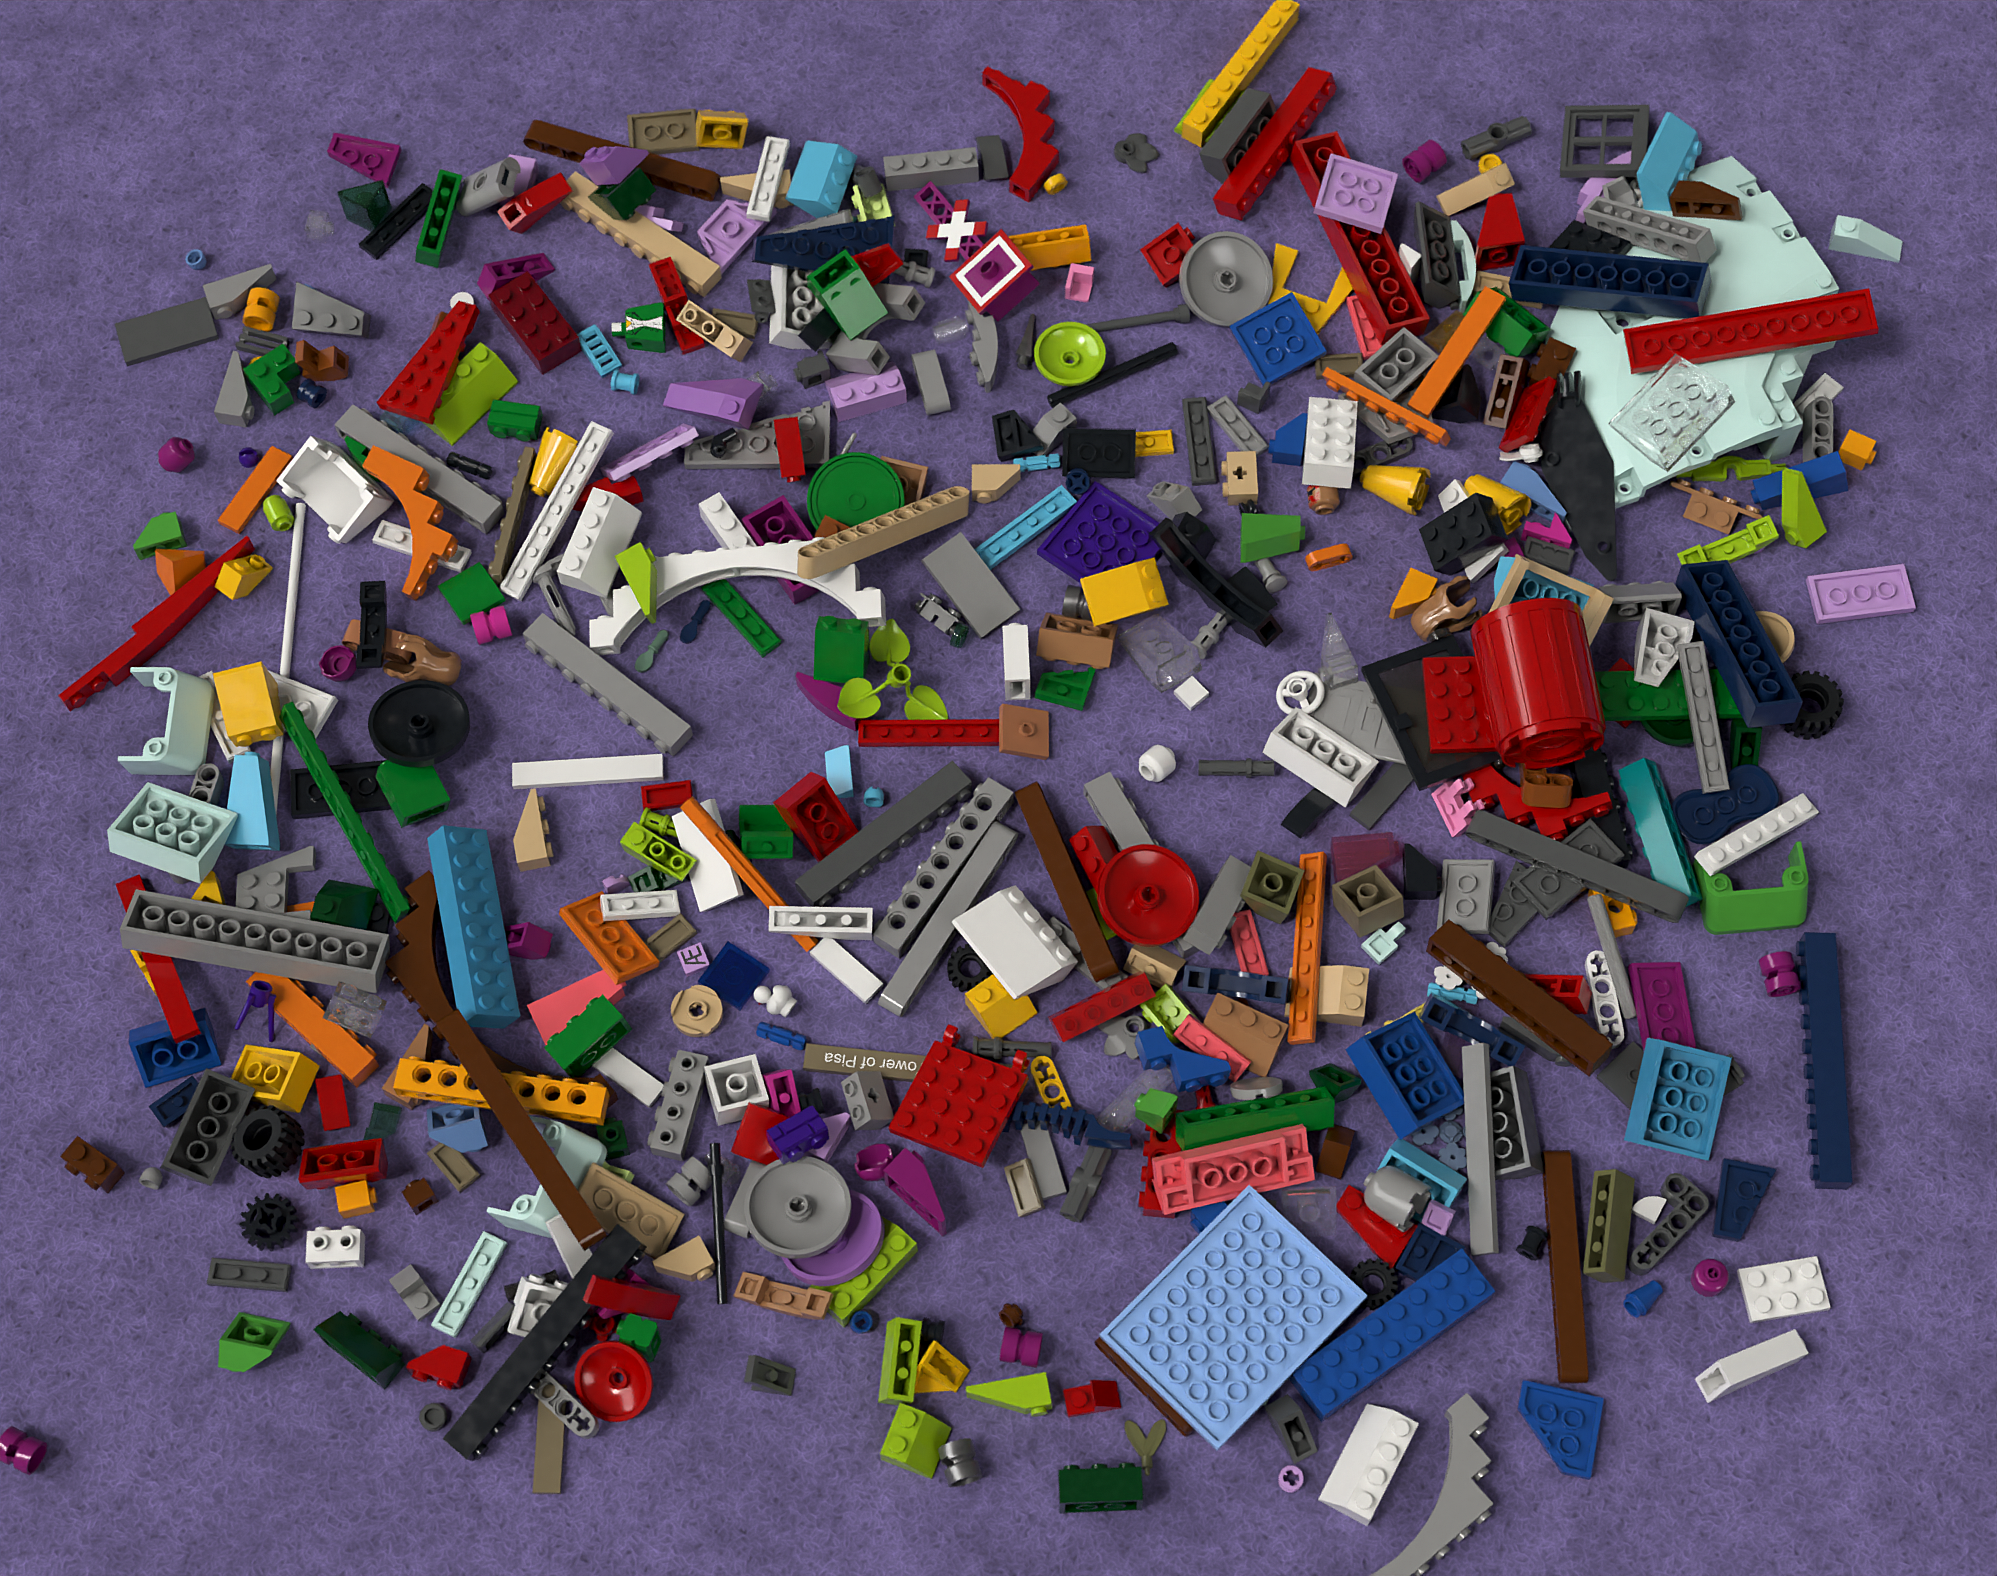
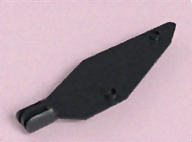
M1574 371V378L1571 372H1565L1564 378L1562 373H1557V403L1540 424L1541 449L1543 451L1541 470L1555 498L1567 512L1566 519L1585 557L1608 581H1614L1617 578L1614 462L1582 401L1581 371ZM1607 544V548L1605 550H1601V547Z

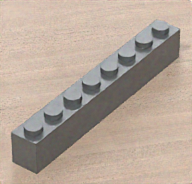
M952 760L796 879V890L811 907H828L833 902V897L840 892L845 893L850 890L853 882L859 877H867L873 871V867L876 864L889 860L893 855V851L898 847H906L912 841L915 834L919 831L923 833L928 830L932 825V821L936 818L945 817L951 811L952 806L958 801L960 803L966 801L971 795L972 781Z

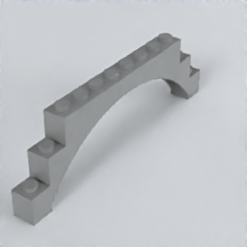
M1468 1393L1448 1408L1444 1414L1449 1421L1450 1445L1448 1466L1443 1487L1433 1512L1415 1539L1394 1560L1370 1576H1421L1430 1568L1427 1563L1431 1559L1436 1557L1437 1560H1440L1451 1550L1448 1545L1456 1539L1459 1543L1470 1534L1471 1531L1468 1528L1475 1521L1480 1525L1491 1515L1488 1510L1492 1507L1493 1503L1472 1480L1474 1478L1478 1482L1489 1472L1486 1467L1490 1464L1491 1460L1471 1438V1436L1475 1439L1478 1438L1487 1429L1485 1424L1489 1417Z

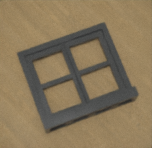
M1649 105L1565 106L1560 178L1636 177V187H1639L1636 173L1648 151ZM1634 118L1632 136H1606L1607 119ZM1576 119H1602L1601 136L1575 137ZM1574 146H1600L1599 164H1573ZM1605 146H1632L1631 164H1604Z

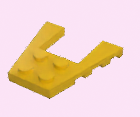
M1276 243L1272 270L1273 286L1268 305L1292 292L1318 335L1327 324V321L1340 308L1346 297H1349L1354 291L1342 267L1327 303L1284 289L1283 287L1297 258L1298 250Z

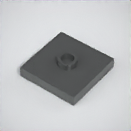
M1634 1041L1596 1077L1630 1111L1644 1054L1643 1050Z

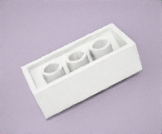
M593 487L558 567L557 574L560 583L607 598L620 567L615 555L628 549L642 512L617 494Z
M1297 707L1271 732L1262 752L1344 807L1359 793L1379 762Z
M1367 1404L1318 1500L1368 1526L1419 1423L1394 1410Z

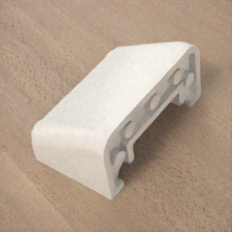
M313 436L309 437L276 480L283 487L281 489L283 493L290 498L295 496L302 498L329 524L327 528L329 531L328 536L338 544L341 542L348 543L388 510L394 502L393 498L340 447L330 441Z

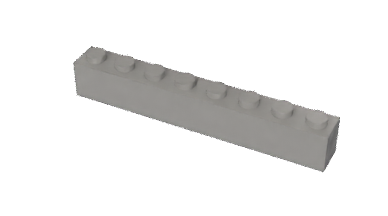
M352 405L335 423L337 433L342 439L348 436L367 446L368 452H370L374 445L424 468L430 476L429 484L422 492L438 501L441 505L487 535L505 514L502 501L496 495L487 494L474 481L470 483L461 472L456 469L452 471L443 460L438 457H431L422 446L418 444L416 446L413 445L404 434L400 432L398 434L395 433L383 420L377 421L365 408L359 409Z
M544 613L524 631L525 647L531 653L536 654L538 652L544 657L543 660L549 667L553 669L557 667L562 671L561 674L566 680L571 683L575 681L581 685L580 689L587 696L591 697L594 695L599 699V704L605 710L609 711L612 709L617 713V717L622 723L633 725L636 728L637 734L643 739L649 738L655 742L654 746L661 753L665 754L668 752L674 756L693 736L691 726Z
M1108 772L1084 784L1083 794L1100 823L1108 832L1118 853L1134 845L1152 844L1159 846L1156 839L1152 840L1148 835L1149 829L1144 819H1139L1136 815V807L1131 798L1127 799L1123 793L1124 788L1119 778L1114 779L1111 772ZM1187 930L1172 941L1182 959L1201 951L1183 940Z

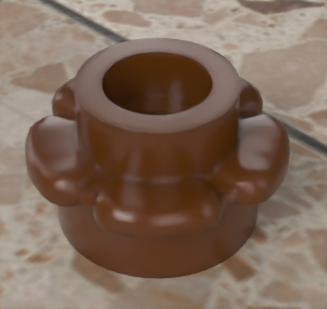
M1005 1303L1003 1309L999 1312L1001 1321L1007 1327L1021 1326L1023 1323L1022 1310L1016 1304Z

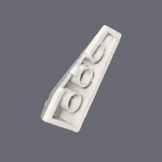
M1646 608L1638 626L1635 641L1634 681L1659 687L1679 659L1677 645L1691 642L1694 621Z

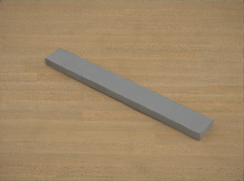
M1486 1043L1462 1047L1471 1255L1473 1256L1499 1253L1489 1044Z

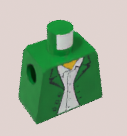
M659 302L626 309L625 322L612 323V336L625 337L628 349L665 353L666 313L664 303Z

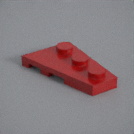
M889 243L851 256L866 276L872 288L904 264L901 257Z

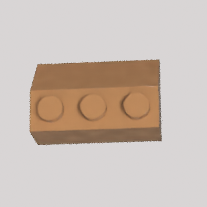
M1046 612L1039 629L1036 656H1040L1047 661L1064 660L1071 665L1089 664L1095 669L1109 668L1112 661L1118 624L1106 623L1094 626L1093 622L1083 620L1082 618H1071Z
M1217 993L1203 1023L1251 1060V1063L1245 1070L1260 1077H1267L1285 1040L1289 1026L1220 993Z

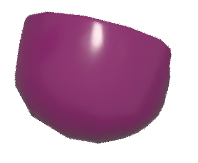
M342 645L330 647L324 652L321 661H319L321 674L335 682L346 681L353 676L357 668L354 652L349 647Z
M884 1143L874 1144L859 1151L856 1154L857 1163H854L857 1175L866 1181H880L884 1179L883 1170L894 1160L891 1147Z

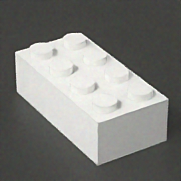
M1309 397L1302 484L1351 489L1354 468L1357 401Z

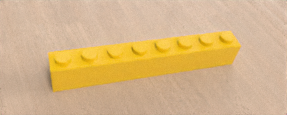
M1275 0L1185 118L1182 126V138L1202 148L1205 144V139L1215 128V123L1221 120L1240 92L1245 91L1298 21L1299 3L1293 0Z

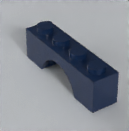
M1187 964L1184 969L1182 991L1214 995L1220 993L1224 996L1288 1004L1291 978Z
M1433 992L1430 993L1419 1014L1420 1019L1441 1031L1458 1036L1473 1045L1479 1043L1489 1044V1056L1509 1067L1516 1065L1526 1046L1525 1042Z

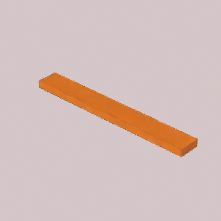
M1324 851L1300 855L1299 868L1305 871L1297 892L1288 1042L1291 1045L1315 1042L1327 855Z

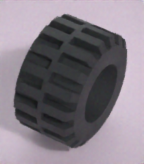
M1808 670L1803 671L1802 675L1798 672L1791 678L1800 697H1808L1815 700L1820 705L1822 711L1811 713L1800 708L1795 723L1785 724L1784 730L1787 733L1793 731V736L1796 738L1799 735H1804V740H1809L1811 735H1813L1814 739H1818L1821 734L1825 736L1834 727L1842 712L1844 699L1841 698L1843 694L1841 689H1836L1838 684L1835 681L1830 682V677L1826 674L1822 677L1819 675L1820 672L1814 671L1813 674H1810Z
M263 1105L260 1106L259 1110L254 1108L250 1111L249 1115H245L242 1118L243 1121L240 1124H237L235 1127L237 1129L236 1133L232 1135L234 1142L231 1143V1149L234 1150L232 1153L233 1157L241 1165L260 1177L271 1178L272 1176H281V1172L286 1173L290 1170L289 1167L292 1164L295 1165L298 1161L296 1158L302 1154L301 1146L305 1144V1139L302 1138L305 1135L304 1130L301 1129L299 1122L275 1106L269 1105L267 1107Z

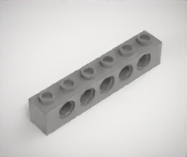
M1596 196L1583 210L1587 225L1629 240L1635 246L1685 261L1705 263L1716 251L1710 228L1600 196Z

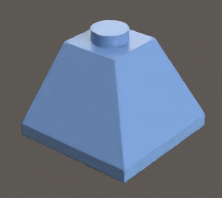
M449 1103L427 1109V1125L430 1138L461 1153L467 1151L477 1152L483 1147L488 1146L481 1108Z

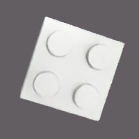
M755 1054L704 1066L705 1083L718 1126L742 1120L749 1102L769 1108L768 1094Z

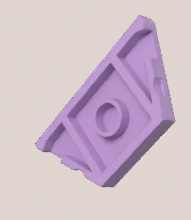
M726 199L697 231L698 237L709 258L720 266L721 274L769 223L767 221L748 219L746 213L749 203L747 202L739 203L738 201ZM775 207L773 208L771 219L777 214Z

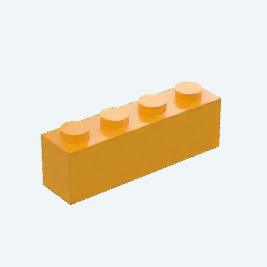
M1086 224L1008 236L1034 266L1031 271L1091 261L1090 240Z

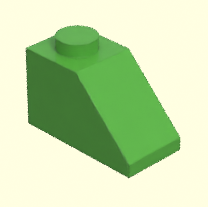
M176 511L171 513L165 512L151 518L133 545L140 560L155 556L156 549L177 550L187 547L182 524Z
M1150 1088L1146 1095L1142 1093L1134 1104L1136 1107L1135 1117L1162 1134L1176 1114L1178 1097L1168 1092Z

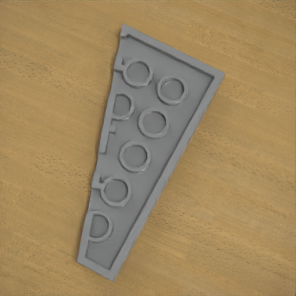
M830 400L822 402L821 406L802 408L800 412L787 415L785 413L752 423L749 430H738L735 428L738 438L727 443L726 453L721 458H715L710 451L714 435L694 440L691 445L685 447V469L780 468L774 420L798 417L804 467L820 468L830 460Z

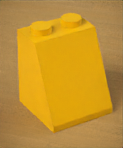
M262 661L213 673L227 735L236 747H246L262 740L271 741L278 736L284 735L282 722L279 718L281 706L278 696V684Z

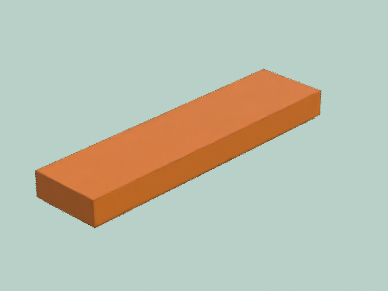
M271 446L219 517V524L240 534L277 483L276 480L292 461V456Z

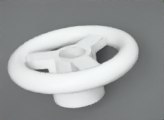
M1296 671L1287 675L1280 682L1276 691L1278 706L1282 711L1289 714L1294 708L1289 707L1285 703L1284 697H1292L1300 702L1301 711L1306 714L1312 713L1323 701L1325 693L1323 682L1316 674L1310 671ZM1315 683L1317 695L1315 700L1309 705L1307 701L1308 690Z

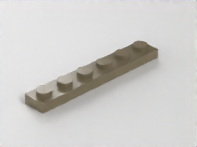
M525 446L523 455H520L518 458L517 467L519 470L517 476H514L512 479L513 492L506 501L507 514L501 520L500 539L496 540L494 546L495 558L489 564L488 573L496 585H501L508 572L531 485L529 482L537 457L533 447Z

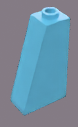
M245 752V755H235L227 810L237 813L238 817L224 845L233 849L280 851L269 761L261 758L260 754L256 752Z

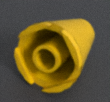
M550 427L546 428L529 482L532 486V492L541 497H544L545 494L551 495L577 448V440L556 429H553L551 433Z
M1369 465L1367 469L1364 468L1362 470L1360 482L1367 491L1408 514L1416 515L1415 509L1421 510L1426 500L1429 485L1425 484L1426 477L1430 478V470L1424 467Z
M1476 474L1470 476L1464 483V487L1470 496L1474 493H1479L1492 497L1506 535L1519 528L1522 524L1519 522L1520 518L1523 515L1527 517L1530 511L1531 499L1526 494L1483 475Z

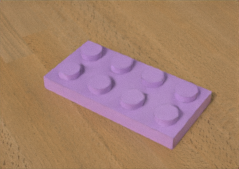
M681 424L601 467L600 470L604 477L621 482L631 476L630 472L637 468L641 471L651 466L652 460L658 457L664 459L673 454L672 450L678 446L684 448L694 442L693 438L699 435L695 427Z
M1904 564L1812 575L1806 579L1817 624L1914 612L1916 608Z

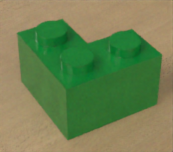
M284 344L279 345L243 369L247 381L274 416L294 403L291 392L285 383L301 374L298 364L295 363V358Z

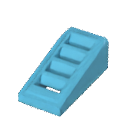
M592 325L577 334L582 351L601 378L622 367V364L597 325ZM598 344H601V346H599V347L593 349L592 351L590 350L591 348L597 346ZM606 352V354H604L603 356H601V357H599V358H597V359L595 358V357L599 356L600 354ZM609 359L612 360V362L606 364L605 366H600L602 363L608 361Z

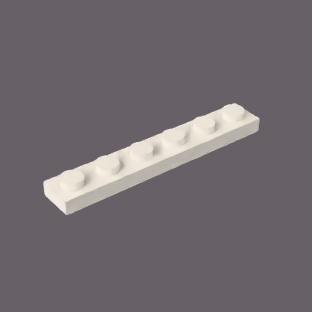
M1802 793L1698 851L1694 857L1709 876H1712L1813 819L1819 811Z

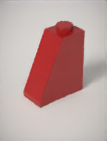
M798 417L775 419L774 428L781 478L787 479V483L802 481L801 477H805L806 474Z

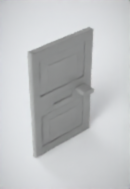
M1315 672L1323 682L1325 693L1320 706L1308 715L1373 758L1406 765L1367 682ZM1315 683L1311 686L1307 700L1309 705L1315 700L1317 695ZM1385 686L1398 715L1407 712L1413 724L1412 727L1405 730L1425 768L1430 748L1425 693Z

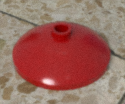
M620 1341L598 1343L581 1356L575 1369V1389L581 1403L591 1414L602 1420L610 1422L629 1420L638 1415L647 1406L653 1391L651 1368L645 1357L627 1343ZM617 1373L623 1375V1380L618 1379Z

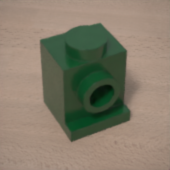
M615 1117L606 1118L604 1125L596 1126L599 1141L607 1149L605 1161L630 1155L622 1120L617 1121ZM616 1133V1136L612 1139L607 1137L609 1134Z

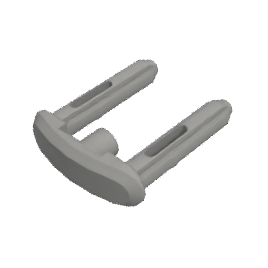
M561 554L539 567L534 574L533 582L539 584L557 624L572 636H575L576 627L552 579L557 574L558 567L564 554ZM610 589L607 598L601 596L599 598L607 614L613 617V591ZM549 590L553 592L559 607H555L549 595Z

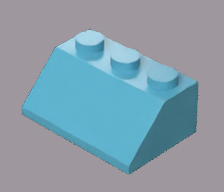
M807 141L785 199L815 218L838 212L857 155L839 144Z
M1399 1138L1389 1148L1378 1168L1379 1170L1384 1166L1393 1165L1431 1186L1429 1190L1431 1196L1421 1214L1416 1212L1412 1217L1419 1222L1422 1221L1431 1199L1450 1208L1467 1178L1404 1139L1400 1140Z

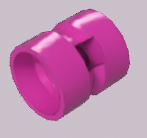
M504 605L490 609L489 614H486L484 611L470 614L479 645L492 642L493 636L499 639L512 636Z

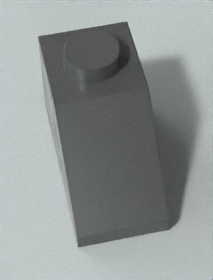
M1288 1394L1265 1406L1271 1425L1294 1464L1318 1451L1301 1408Z

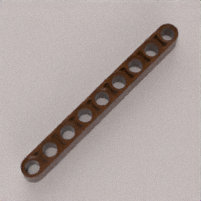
M533 120L523 139V143L529 149L580 163L585 158L584 154L593 147L619 146L633 148L541 120ZM650 152L635 167L642 169L652 185L709 202L714 200L721 185V176L714 171Z
M1035 781L1014 791L1092 977L1097 983L1119 973V967L1038 781Z
M1543 1150L1541 1154L1544 1167L1542 1177L1546 1229L1549 1236L1547 1242L1559 1384L1588 1383V1359L1570 1150Z

